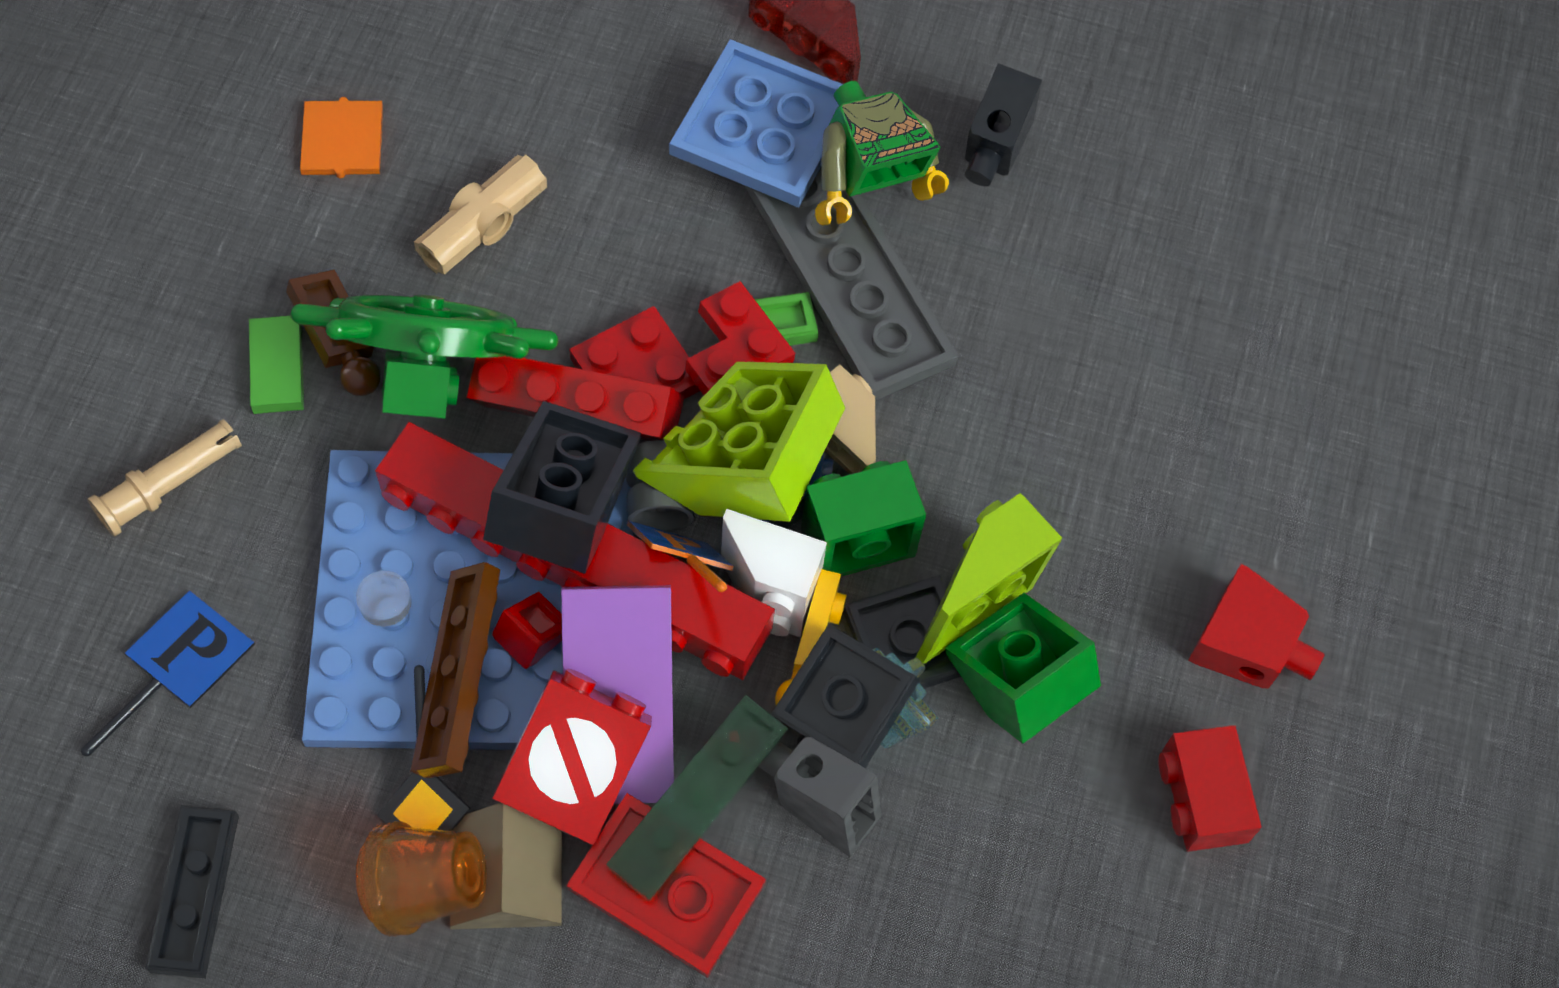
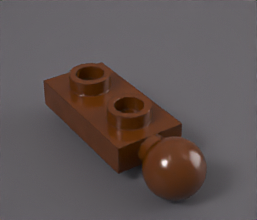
M334 269L289 279L286 293L293 306L296 304H310L329 307L333 299H346L349 297ZM304 325L325 368L343 364L340 380L347 392L355 396H366L377 389L381 374L377 364L369 359L373 353V346L349 340H334L327 335L326 327Z

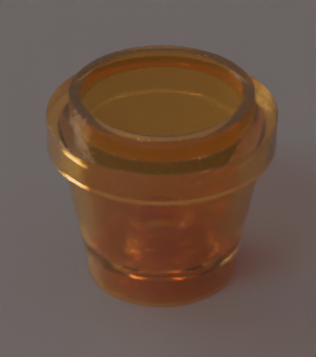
M401 821L379 824L369 833L357 859L356 887L361 907L374 926L382 934L389 937L410 935L416 932L422 924L467 909L476 908L483 900L486 890L487 868L484 852L476 836L469 831L458 832L412 828L409 824Z

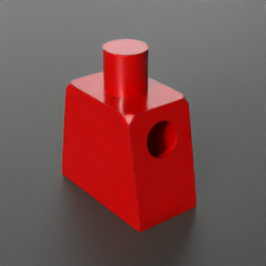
M1240 564L1188 661L1251 685L1269 689L1281 673L1283 667L1311 681L1325 653L1298 639L1310 616L1307 610L1249 567Z

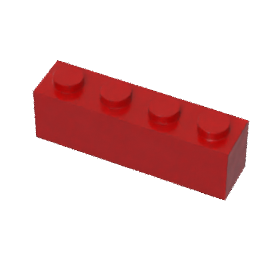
M507 356L476 358L466 397L484 407L532 417L535 416L542 402L546 401L640 432V439L649 441H664L663 438L675 426H678L684 401L683 395L668 386L528 358L516 359Z

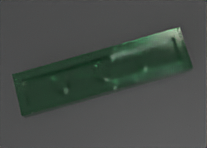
M745 695L608 861L606 868L650 902L787 733L788 728Z

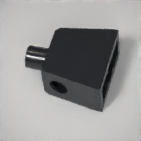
M997 64L968 134L965 159L969 162V165L965 171V177L970 182L987 187L991 185L995 173L1003 176L1010 173L1035 118L1042 84L1041 79L1002 64Z

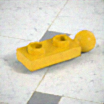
M821 569L795 658L792 677L783 682L777 689L775 695L776 705L829 623L839 625L847 597L845 594L838 593L841 574Z

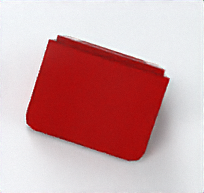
M538 591L503 610L492 636L524 669H528L562 641V613Z

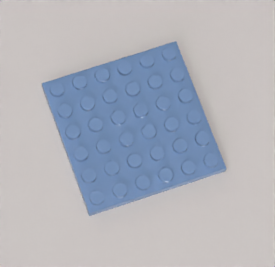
M331 450L302 736L305 747L415 749L417 739L414 667L422 665L425 669L426 692L450 572L487 562L501 569L497 586V602L493 608L487 639L488 650L483 660L478 686V702L473 712L468 743L469 749L515 750L552 671L555 670L563 674L562 641L535 665L524 669L493 638V630L503 610L538 591L562 613V586L547 578H544L543 581L532 579L518 569L516 562L500 554L498 557L488 556L478 550L472 544L470 538L456 531L452 534L444 533L431 525L426 516L412 508L403 511L388 503L381 495V489L375 472L388 451ZM472 453L503 470L513 453ZM625 478L608 524L633 536L634 532L627 526V493L631 487H629Z

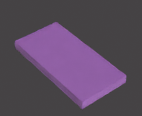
M671 585L562 587L563 675L566 669L578 671L596 681L595 690L612 698L615 697L617 692L627 694L646 705L644 713L652 716L651 728L614 804H620L626 793L643 803H674Z

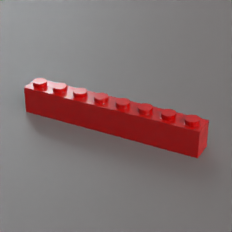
M411 422L407 423L376 468L375 472L381 489V495L392 506L403 511L412 508L425 515L428 522L438 530L447 534H452L456 531L470 538L472 544L484 554L491 557H498L500 554L516 562L518 569L532 579L543 581L544 578H547L562 587L671 585L672 651L681 653L685 650L699 657L701 663L708 670L719 676L728 677L731 674L743 680L773 629L774 608L727 585V589L724 592L717 591L690 565L665 552L650 548L645 542L610 524H607L602 540L585 574L483 540L492 490L504 470Z

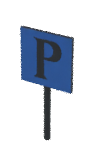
M189 590L125 652L128 658L152 676L153 679L81 749L82 755L90 756L161 685L191 708L255 643Z

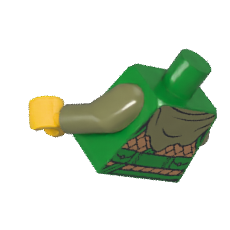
M849 81L841 85L834 92L833 97L839 106L823 133L821 158L822 190L827 191V199L821 201L815 209V217L820 225L830 224L832 206L836 209L837 224H842L849 220L852 215V208L850 203L842 198V191L844 190L851 197L913 180L912 192L915 198L920 201L932 199L933 195L944 193L947 190L949 179L946 174L935 168V165L939 163L937 153L941 147L934 139L933 128L928 120L911 110L896 93L886 92L866 97L857 81Z

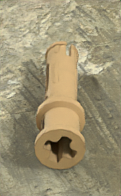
M222 419L217 425L159 461L143 473L139 469L136 471L131 470L125 474L126 480L100 497L94 494L87 500L105 528L115 537L121 533V526L146 510L150 512L159 508L158 505L162 503L160 497L234 449L240 448L242 446L237 435H230L216 444L218 440L234 431Z

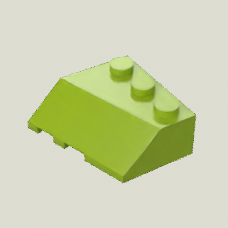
M736 362L698 402L701 408L699 413L684 428L675 426L663 438L667 446L653 461L644 458L633 469V472L638 479L698 515L723 517L726 509L759 520L790 522L845 410V405L827 364Z

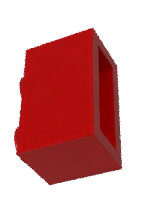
M1236 725L1173 733L1163 748L1162 753L1159 754V771L1163 783L1171 785L1175 802L1171 805L1172 825L1176 835L1183 836L1186 852L1249 843L1262 826Z

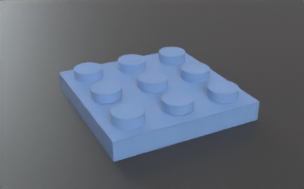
M730 39L669 143V155L799 208L822 166L823 133L839 106L833 97L834 92L843 84Z

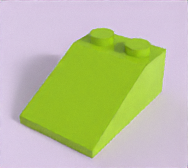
M1021 493L1004 504L1000 500L994 501L977 517L976 522L979 526L962 545L965 553L951 578L915 657L917 661L920 660L923 664L927 663L944 651L948 645L1023 592L1027 593L1034 587L1061 542L1062 537Z

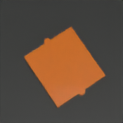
M341 97L339 101H304L301 175H336L337 178L341 179L345 175L380 174L382 101H348L346 97Z

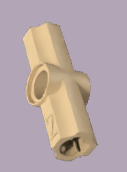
M527 155L515 156L482 185L473 182L463 187L452 200L449 212L414 241L415 250L436 274L438 272L446 274L481 243L489 246L499 241L509 230L514 215L547 188V178L542 174L537 163Z

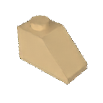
M839 364L830 374L845 405V410L825 452L846 472L854 474L862 472L865 467L876 461L875 396L872 394L873 392L869 384L857 374L851 375Z

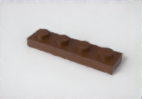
M487 562L450 572L410 772L425 778L462 772L464 760L468 754L469 733L474 708L478 702V686L483 660L488 650L487 639L493 608L497 602V586L501 569Z

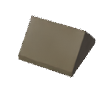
M503 803L466 814L452 831L450 928L483 929L562 926V831Z

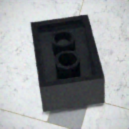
M543 401L492 490L483 540L585 574L604 535L640 442L641 433Z

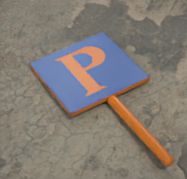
M628 520L627 526L650 548L687 558V563L717 591L724 592L727 589V584L705 564L730 571L733 570L734 566L708 543Z

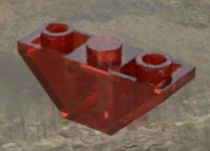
M749 0L748 16L760 29L774 34L785 42L793 53L798 56H804L818 66L829 79L838 81L841 84L849 81L858 82L861 54L856 10L852 2L849 0Z

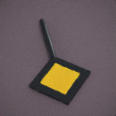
M422 665L414 667L416 739L426 696L425 669ZM411 773L377 815L424 861H428L471 808L438 776L425 778Z

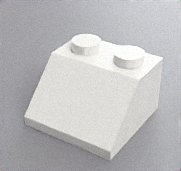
M726 509L723 516L721 555L734 566L732 571H726L735 589L775 609L771 634L777 636L792 634L801 637L821 569H823L827 542Z

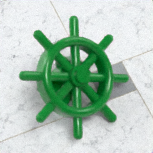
M359 295L346 299L335 298L330 302L329 307L296 304L290 312L292 320L297 324L326 327V333L331 339L349 340L363 345L386 349L382 413L445 419L447 405L456 406L459 386L457 367H450L448 356L469 358L507 356L521 359L528 354L529 349L549 351L558 345V336L553 331L517 327L516 320L504 313L479 306L444 301L445 298L431 295H414V297Z

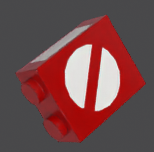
M566 669L563 675L553 670L496 787L492 799L594 845L651 728L652 716L644 713L646 708L644 703L627 694L617 692L615 697L612 698L595 690L596 681L578 671Z

